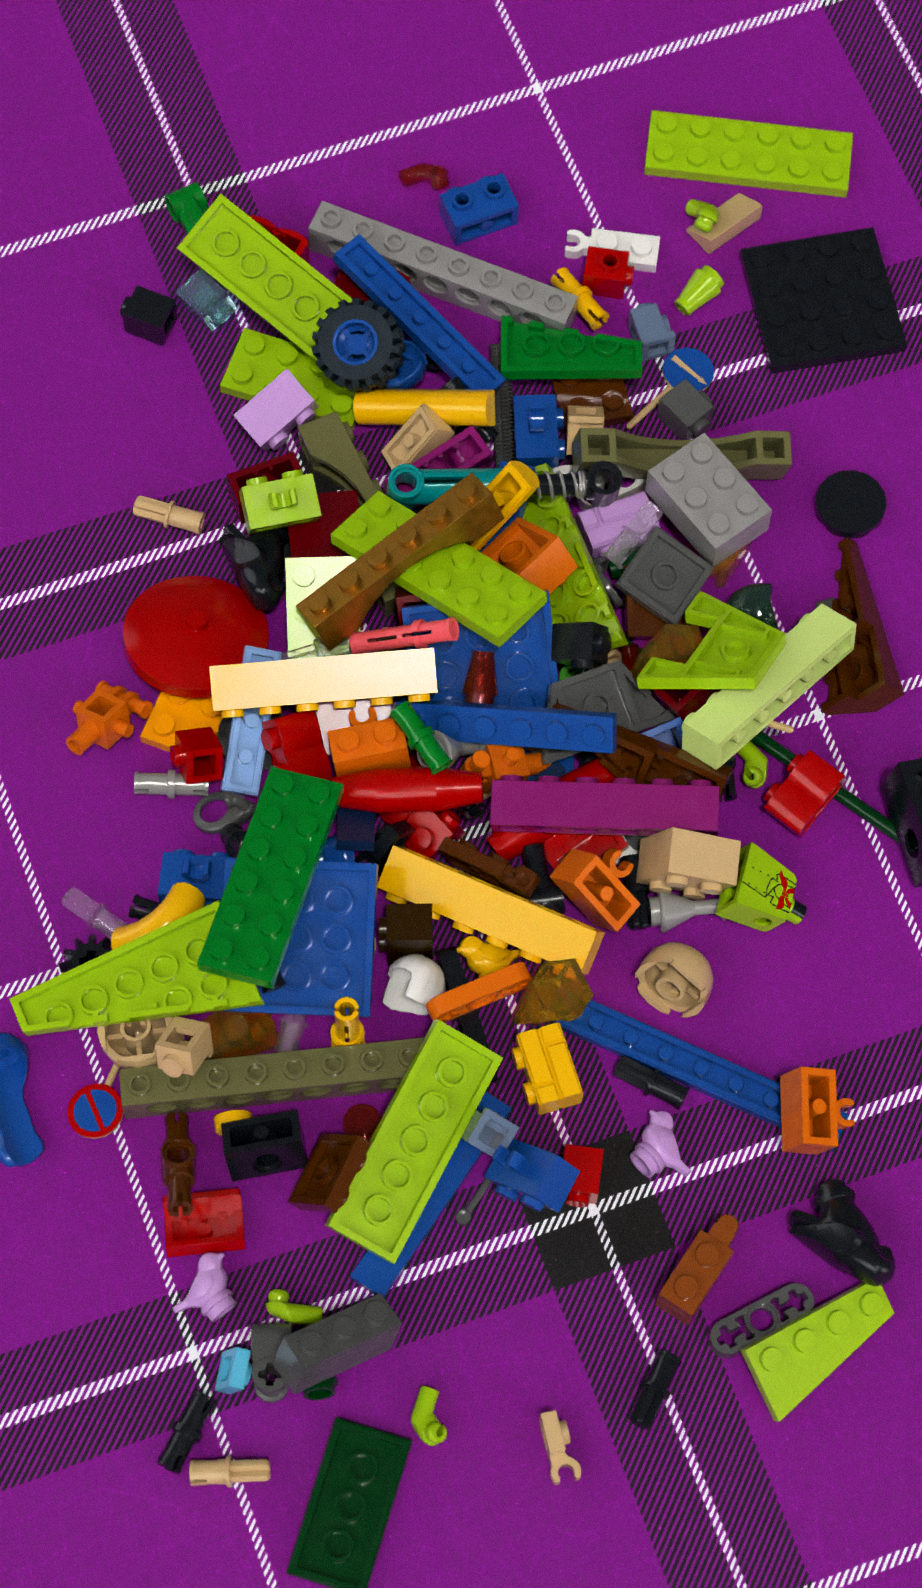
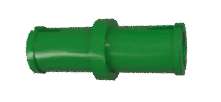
M409 701L401 703L390 712V717L394 719L408 738L407 745L411 750L416 749L433 775L446 769L452 763L451 757L446 754L435 739L433 728L424 724Z

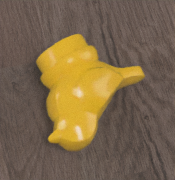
M467 936L460 942L456 950L457 953L466 958L469 969L478 974V978L511 965L515 959L521 957L520 952L522 949H503L489 943H484L478 937Z

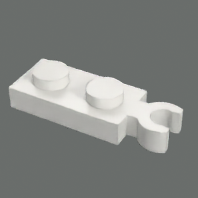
M592 228L590 237L585 236L579 230L567 231V242L578 244L574 247L565 246L564 257L568 259H578L582 256H587L588 246L628 251V265L634 266V270L656 273L660 236Z

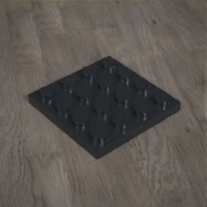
M874 227L740 249L739 259L770 374L905 352L907 342Z

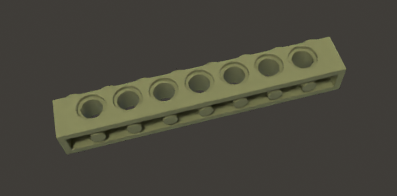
M424 1038L204 1060L194 1076L181 1074L179 1077H170L162 1069H158V1065L119 1069L122 1109L125 1119L162 1116L175 1112V1114H179V1112L191 1113L396 1091Z

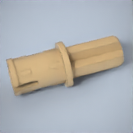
M138 496L133 505V514L135 516L162 523L164 528L167 529L173 526L199 535L204 526L205 512L177 506L176 502L172 500L166 503Z
M227 1455L226 1459L190 1460L191 1486L218 1484L232 1488L235 1482L268 1481L271 1477V1464L268 1459L232 1460L231 1455Z

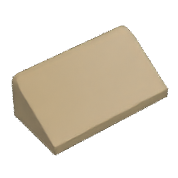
M738 193L717 208L719 218L717 223L713 224L710 232L706 233L698 230L693 224L687 229V233L709 255L761 218L763 206L759 202Z
M422 403L381 452L392 470L401 464L414 463L451 439L454 431L427 404Z

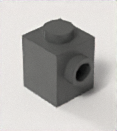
M684 379L659 398L657 416L680 440H691L703 433L706 434L711 428L714 406L706 393L698 392Z

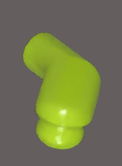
M696 199L689 200L686 205L687 215L697 218L694 222L695 228L706 233L710 232L713 224H716L718 221V209L710 203Z
M421 1386L410 1421L421 1441L427 1445L435 1446L442 1443L447 1437V1428L445 1425H441L433 1413L439 1391L427 1386Z

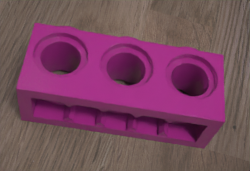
M471 425L410 465L418 469L489 468L493 452ZM388 479L384 482L383 494L385 495L387 491ZM405 482L396 485L402 492H410L414 489L412 485ZM417 505L416 507H414L413 509H410V510L413 511L414 509L418 508V507L421 506V505Z

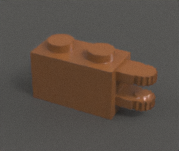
M724 1214V1216H720L708 1234L702 1230L699 1231L658 1294L655 1305L687 1326L690 1325L731 1261L734 1250L729 1247L733 1240H735L737 1230L739 1229V1222H737V1218H734V1215Z

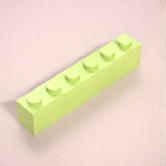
M820 604L811 613H806L788 633L785 632V647L756 689H722L719 692H714L706 704L696 712H691L684 719L681 727L683 731L682 749L715 770L719 769L854 650L857 623L824 604Z

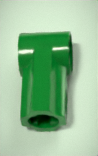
M197 182L164 195L165 203L172 219L176 224L181 223L186 234L191 231L209 208L206 197Z

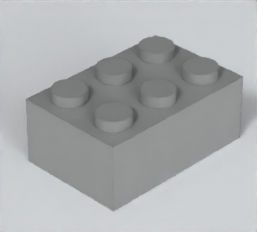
M705 433L647 472L646 493L703 559L713 567L756 539L769 528L772 509Z

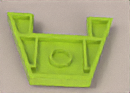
M700 590L685 610V620L688 624L711 629L686 664L651 657L637 676L638 689H756L785 647V633Z

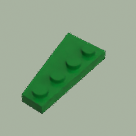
M501 315V375L506 380L642 378V341L597 333L594 337L582 335L579 333V329L565 327L564 331L545 328V323L530 320L529 324L514 322V317Z

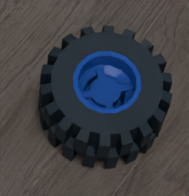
M352 298L350 303L346 300L339 301L338 308L333 309L330 306L325 311L328 315L324 320L319 318L316 323L319 326L318 332L313 331L312 340L315 341V346L312 347V352L317 357L318 361H316V364L325 373V376L343 389L347 388L349 391L358 393V390H363L365 393L372 392L373 387L376 386L381 389L387 385L385 381L389 377L394 379L397 376L396 368L398 366L402 367L404 363L402 358V352H406V344L403 342L404 333L395 318L383 306L380 307L374 301L367 300V302H364L361 298Z

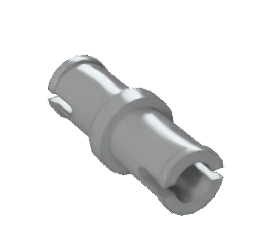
M168 769V773L134 772V795H167V799H175V795L208 796L209 781L186 784L182 775L176 773V770Z

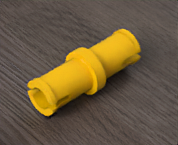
M567 267L558 269L556 272L564 281L561 278L558 279L553 274L550 279L551 284L557 289L578 296L577 312L585 319L592 330L600 329L603 325L597 318H601L606 323L610 315L592 297L593 292L589 287L582 286Z

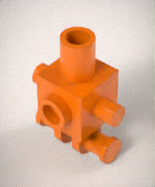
M102 680L97 684L95 692L84 702L78 700L74 704L73 713L76 714L78 728L66 738V745L76 755H82L94 743L109 750L122 736L129 738L132 735L134 726L130 724L129 716L134 712L139 717L146 719L152 712L153 704L148 700H141L139 694L134 691L127 692V689L121 685L113 687L107 681Z
M492 744L487 745L484 750L476 751L473 756L467 758L460 770L482 772L483 788L486 794L491 793L492 780H501L502 775H519L523 777V781H526L531 775H537L548 768L550 763L542 766L541 752L525 754L524 748L520 746Z

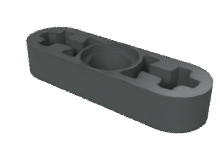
M791 1283L718 1321L713 1326L709 1335L711 1350L721 1358H733L741 1354V1348L811 1311L814 1306V1296L811 1290L803 1284ZM789 1294H793L795 1298L803 1297L805 1301L801 1306L802 1311L798 1312L795 1307H791L783 1312L782 1317L785 1321L781 1322L777 1308L779 1309L788 1303L790 1299ZM775 1301L777 1308L771 1303ZM762 1310L771 1316L773 1323L770 1329L759 1331L752 1326L750 1316L755 1311ZM741 1319L744 1330L751 1339L747 1340L744 1332L734 1339V1347L730 1348L727 1343L720 1345L718 1340L721 1337V1330H725L727 1334L736 1332L741 1326L737 1321Z

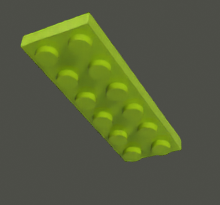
M652 110L644 175L846 198L849 185L853 133Z
M222 194L216 198L177 247L182 254L315 361L318 360L312 352V347L315 346L312 335L313 331L318 332L319 326L316 325L319 318L324 320L328 314L325 311L330 306L333 309L338 308L339 301L346 300L348 303L352 302L351 297Z
M377 491L330 534L331 542L336 547L358 559L415 516L416 513L382 492ZM464 542L442 548L424 557L393 581L449 617H454L457 622L499 648L547 603V592Z
M434 1020L369 1141L371 1144L366 1152V1162L363 1168L356 1173L349 1187L350 1192L347 1201L338 1209L337 1213L330 1214L324 1226L388 1263L395 1264L503 1057L441 1020Z

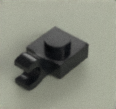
M406 820L393 824H384L375 834L374 851L358 854L355 857V863H366L368 860L370 863L378 864V877H380L392 846H404L416 829Z

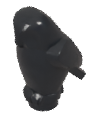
M233 523L225 526L223 529L224 535L220 537L219 543L239 587L244 591L248 600L256 609L262 611L273 609L279 603L285 589V583L281 580L284 571L283 546L289 539V530H287V527L248 534L245 537Z
M828 1181L817 1189V1197L814 1199L813 1204L819 1217L798 1209L792 1212L788 1218L789 1224L792 1226L789 1232L837 1270L849 1273L861 1282L874 1287L883 1286L893 1278L896 1264L892 1250L887 1246H881L873 1226L854 1203L855 1192L849 1186L847 1187L844 1181Z

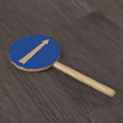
M680 348L671 352L664 360L662 370L668 386L626 424L627 429H632L659 404V398L684 379L698 392L707 389L714 377V367L708 356L693 348Z

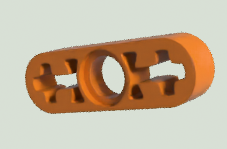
M524 962L514 963L444 992L431 999L425 1007L432 1021L439 1019L445 1023L523 990L533 982V978Z

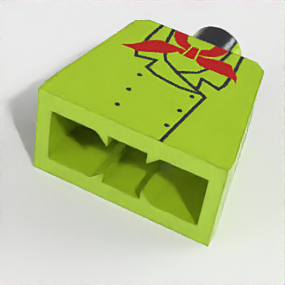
M751 842L740 848L737 886L722 890L715 914L759 931L768 932L783 924L786 920L794 925L799 924L806 914L807 907L793 898L797 883L795 874Z

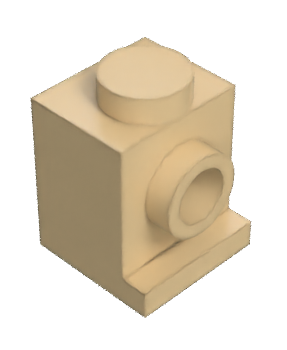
M568 405L567 455H572V442L580 428H604V410L602 406Z
M174 1016L155 1044L158 1069H162L170 1077H179L181 1074L194 1076L205 1058L211 1057L214 1053L210 1023ZM184 1035L193 1037L190 1041H185Z

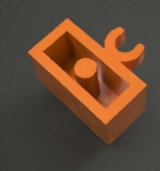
M368 707L370 715L368 720L360 722L356 719L355 712L350 711V727L327 731L337 776L375 768L411 767L405 734L393 718L378 721L374 707Z
M572 849L549 877L594 926L618 932L640 906L638 900L619 880V878L628 876L634 865L631 862L622 861L616 867V860L622 854L619 849H608L603 855L602 860L596 854Z
M801 1066L780 1076L782 1152L818 1155L838 1147V1129H847L854 1126L855 1122L854 1120H846L841 1116V1108L853 1106L854 1101L849 1098L837 1100L836 1070Z

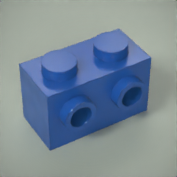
M500 173L495 176H484L477 182L463 187H452L445 193L440 194L439 214L456 246L517 225L519 204L504 173Z

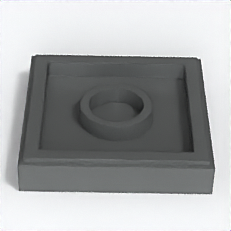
M655 526L614 586L673 628L679 622L685 610L715 567L658 526Z

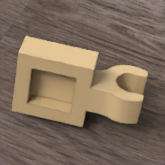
M556 1410L541 1413L539 1424L547 1457L551 1464L550 1478L555 1486L560 1485L558 1471L563 1467H568L573 1471L575 1481L580 1480L581 1467L579 1463L565 1452V1445L571 1444L566 1420L559 1421Z

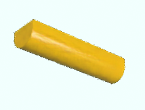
M373 389L372 392L366 393L363 390H358L353 401L354 418L359 425H404L422 403L427 404L449 426L496 425L494 389Z
M509 461L488 484L487 488L492 492L504 519L477 540L464 543L480 551L540 486V481L531 468L520 461Z

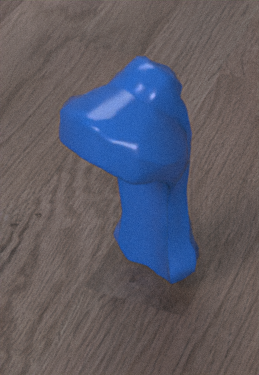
M3 1032L0 1033V1163L6 1167H21L39 1158L44 1152L45 1146L43 1140L34 1129L23 1098L24 1085L28 1075V1049L19 1038Z

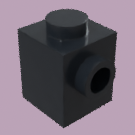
M138 285L132 296H127L124 299L120 309V315L123 316L126 332L160 345L165 343L178 318L175 299Z
M595 622L553 624L552 661L572 666V670L577 671L594 670V664H608V653L612 646L611 636L608 632L609 627Z

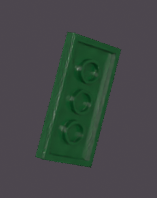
M335 1418L288 1566L287 1575L328 1588H368L412 1446V1440L341 1418Z

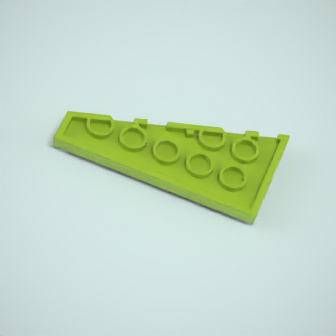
M546 463L534 467L537 474H543L545 471L549 474H555L553 468ZM530 496L523 519L559 536L578 566L568 576L567 580L549 595L552 627L556 623L595 622L609 627L608 632L612 641L611 649L628 645L629 643L567 500L563 496H555L554 499L551 496H542L541 499L538 496Z

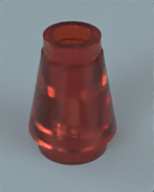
M472 651V658L462 693H465V702L494 704L495 696H498L494 652Z

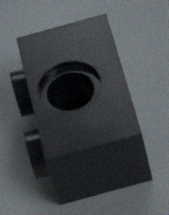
M297 1109L221 1123L224 1156L232 1182L305 1168L308 1162L305 1136Z

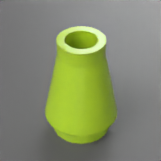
M704 265L701 269H696L680 296L674 301L675 307L683 315L689 317L695 310L721 293L720 288L724 285L723 279L713 268Z

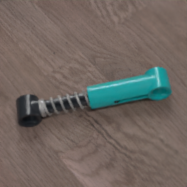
M608 461L597 462L590 468H584L582 472L580 470L575 473L571 470L568 474H562L559 470L555 474H549L547 471L543 474L534 472L540 481V486L531 496H538L539 499L542 496H551L552 499L555 496H563L566 499L567 496L575 495L577 499L582 497L593 506L606 507L616 500L622 485L623 476L618 466ZM401 464L393 468L389 474L386 495L408 509H413L417 505H429L471 472L487 487L503 468L418 469L410 464ZM599 479L605 480L611 487L609 489H601L597 487L594 481ZM405 482L412 485L414 489L410 492H402L396 485Z

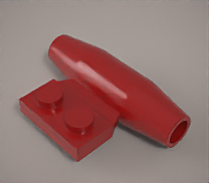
M408 750L411 767L375 768L335 776L331 780L342 783L344 786V793L338 808L374 813L443 811L483 803L484 797L482 772L446 768L433 775L429 767L421 766L417 759L416 750Z
M597 758L566 773L560 778L561 782H576L578 777L598 778V783H613L617 777L599 762L600 758ZM493 832L486 838V842L492 851L507 861L522 855L524 846L536 843L544 844L546 861L553 871L572 849L596 854L602 860L603 855L610 848L619 849L621 852L629 848V845L621 835Z

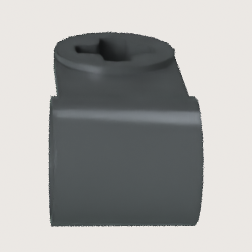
M257 1323L251 1325V1359L254 1390L258 1398L264 1402H279L288 1393L289 1387L273 1365V1361L283 1337L292 1333V1323ZM268 1375H275L274 1385L267 1386Z

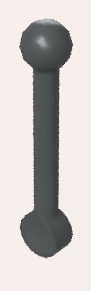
M485 1179L466 1208L457 1212L456 1221L459 1225L465 1226L470 1223L471 1213L491 1185V1181Z

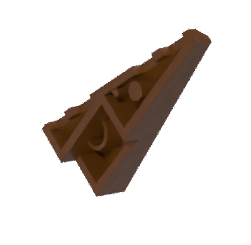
M846 537L838 543V549L842 552L841 569L835 570V580L839 583L838 598L832 600V610L857 623L854 650L825 674L824 682L828 685L827 702H823L821 708L822 712L826 715L877 712L904 695L858 545L855 541Z
M558 702L552 707V709L576 710ZM617 725L616 751L613 754L593 752L600 758L599 762L617 778H632L636 780V784H651L653 779H670L674 781V785H689L691 780L711 781L712 786H719V802L733 771V768L725 765L715 770L683 749Z

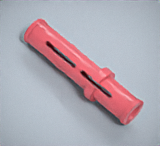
M454 617L428 622L424 619H417L409 625L354 632L350 635L349 644L353 654L388 651L415 646L417 649H424L433 643L457 641L459 638V625ZM432 631L431 634L412 636V634ZM396 636H397L396 639L385 640V641H378V642H377L378 639L389 638V637H396Z

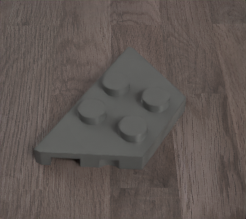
M620 660L548 685L546 708H552L558 702L579 711L617 713V725L635 732L674 719L673 713L669 709H664L650 695L652 692L649 689H638L637 681L633 678L632 672ZM542 748L541 763L543 766L582 751Z

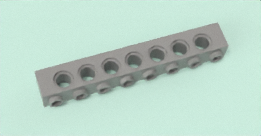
M325 201L321 202L308 227L309 250L333 259L334 254L360 234L395 270L411 277V285L417 291L501 322V315L514 317V322L529 324L531 320L545 323V328L564 331L565 327L571 328L576 319L578 296Z

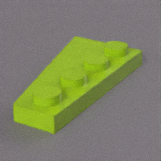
M862 1282L740 1349L774 1421L780 1422L894 1314V1310L882 1286L874 1287Z

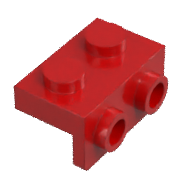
M451 809L434 812L378 813L386 823L393 824L406 820L416 831L405 845L410 850L435 859L441 853L439 846L445 837L452 840L462 839L466 834L460 826L461 819Z
M219 1189L216 1191L192 1193L193 1212L188 1216H183L182 1206H179V1217L171 1216L168 1213V1195L162 1197L167 1258L246 1249L240 1189Z

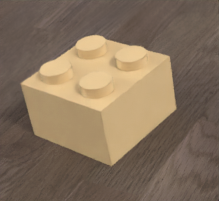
M675 827L644 837L640 841L636 883L649 885V890L657 893H671L672 890L683 892V897L692 900H704L708 894H722V890L737 886L741 841Z

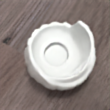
M415 953L402 956L389 968L388 975L390 979L382 1002L391 1010L422 1016L428 1015L429 1013L425 1007L426 1004L446 990L442 969L435 961L422 954Z

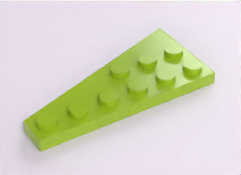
M219 900L9 998L21 1030L26 1036L265 1005L257 985L200 971L197 963L219 907Z

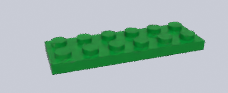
M271 766L197 965L200 971L273 989L344 793L342 783Z

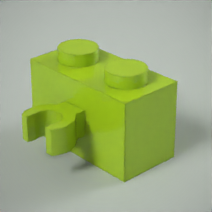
M300 469L282 473V479L268 482L267 476L246 480L247 486L241 487L239 496L247 533L252 534L318 521L322 515L313 473L303 475V470Z

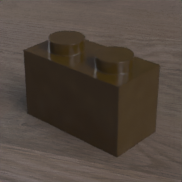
M386 904V917L379 918L380 953H387V965H392L404 955L415 953L422 954L433 960L432 904Z

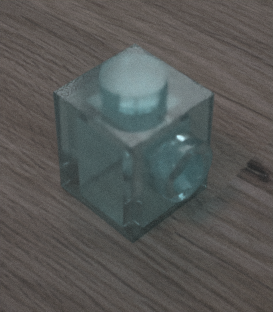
M201 268L175 291L187 310L212 332L222 323L226 322L237 309L227 292Z

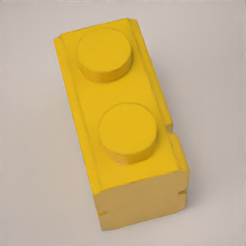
M556 1022L516 1035V1047L511 1048V1055L516 1070H524L527 1082L522 1084L528 1106L535 1104L538 1115H543L560 1108L563 1109L581 1103L583 1090L561 1024Z

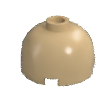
M668 942L653 948L635 973V978L638 977L640 981L637 989L648 1004L668 1015L671 1012L670 1008L677 1012H683L681 1015L683 1018L697 1015L705 1006L713 988V971L708 960L692 946L678 942Z
M173 1017L99 1026L97 1034L103 1052L116 1066L123 1069L158 1065L155 1044Z

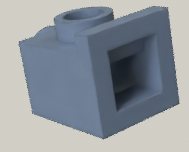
M642 303L634 309H630L628 330L632 340L642 341V362L667 356L674 351L675 332L674 330L670 331L668 318L665 314H660L657 303Z
M485 1107L482 1113L478 1110L475 1111L461 1138L493 1157L499 1145L504 1146L506 1149L509 1147L520 1127Z

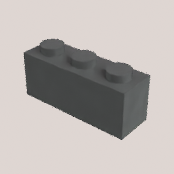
M379 1293L283 1337L273 1365L295 1395L391 1350L402 1322L382 1294Z

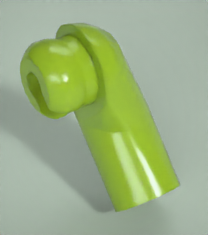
M749 741L737 752L745 761L742 778L748 787L759 788L767 779L768 759Z
M274 1289L269 1292V1302L265 1305L270 1315L299 1325H311L322 1320V1307L288 1303L290 1295L286 1290Z

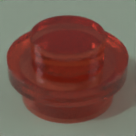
M354 1105L345 1113L343 1119L344 1131L348 1135H360L370 1141L381 1120V1116L371 1105Z

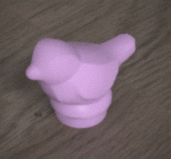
M650 1110V1122L642 1133V1142L638 1143L635 1146V1150L630 1154L632 1163L640 1173L648 1178H651L655 1173H661L664 1167L673 1168L683 1176H688L691 1170L680 1159L676 1138L673 1133L674 1122L672 1116L666 1111Z
M207 1252L200 1257L197 1274L188 1295L183 1301L172 1307L175 1313L188 1308H201L202 1315L204 1317L207 1316L213 1323L227 1314L237 1304L232 1297L233 1292L227 1288L228 1277L222 1268L224 1253Z

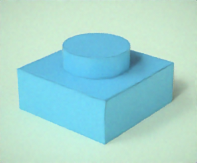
M234 1347L222 1352L215 1391L232 1394L244 1390V1386L248 1384L252 1374V1364L249 1363L251 1350Z

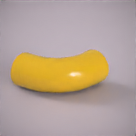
M179 882L173 884L161 904L150 914L137 922L117 927L113 931L111 936L112 950L203 908L205 905L203 893L188 883Z

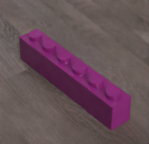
M502 775L501 780H492L490 814L492 832L650 836L675 827L718 836L719 786H712V782L708 780H691L689 785H674V781L670 779H653L651 784H636V780L632 778H615L613 783H598V778L578 777L576 782H561V778L557 776H540L538 781H523V777L519 775Z

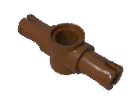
M175 1112L167 1114L164 1119L166 1140L161 1148V1178L168 1189V1213L171 1216L179 1217V1206H182L183 1216H188L193 1212L191 1188L196 1180V1149L193 1142L189 1139V1116L186 1113L179 1112V1121L175 1122Z

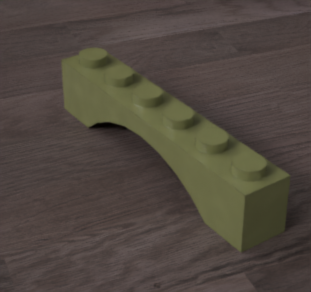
M337 411L297 426L299 445L314 473L329 479L345 491L357 490L359 507L377 491L383 493L378 480H371L367 473L369 464L362 450L356 451L352 443L355 441L349 423L347 421L342 423ZM394 582L377 598V602L385 617L398 613L395 588L401 586Z
M580 428L572 442L573 472L575 473L579 470L582 472L584 468H590L597 462L608 461L618 466L623 478H647L649 469L693 440L642 437L616 428ZM751 431L739 435L711 438V441L745 479L782 480L792 466L790 431Z

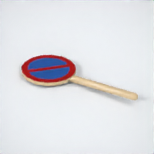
M114 1063L104 1084L95 1083L84 1086L69 1101L67 1109L68 1122L73 1130L84 1138L98 1139L106 1137L115 1131L122 1121L124 1112L121 1097L115 1089L111 1088L120 1069Z

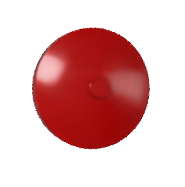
M175 577L151 586L131 604L123 623V649L128 663L136 674L152 687L184 698H211L209 666L241 664L246 645L268 649L269 627L264 612L256 609L250 603L241 588L213 577Z

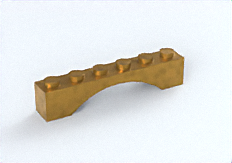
M471 472L298 603L296 607L308 627L328 651H331L360 628L366 614L377 598L409 567L442 548L462 542L475 541L501 522L504 516L492 492Z

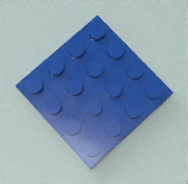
M544 589L547 592V603L500 648L459 622V638L457 641L430 644L427 648H434L438 693L430 694V700L546 708L548 685L558 682L557 663L552 661L553 627L548 589ZM428 603L401 606L403 625L412 624L417 619H424L428 622L450 618ZM432 631L412 634V636L431 634ZM415 646L406 647V650L417 649Z
M225 858L223 893L237 858ZM319 861L280 968V973L286 986L263 994L262 987L257 985L265 1005L220 1010L218 1012L335 1016L334 1005L337 1000L343 997H350L358 1003V1017L371 1018L378 864ZM345 1008L346 1015H349V1008Z

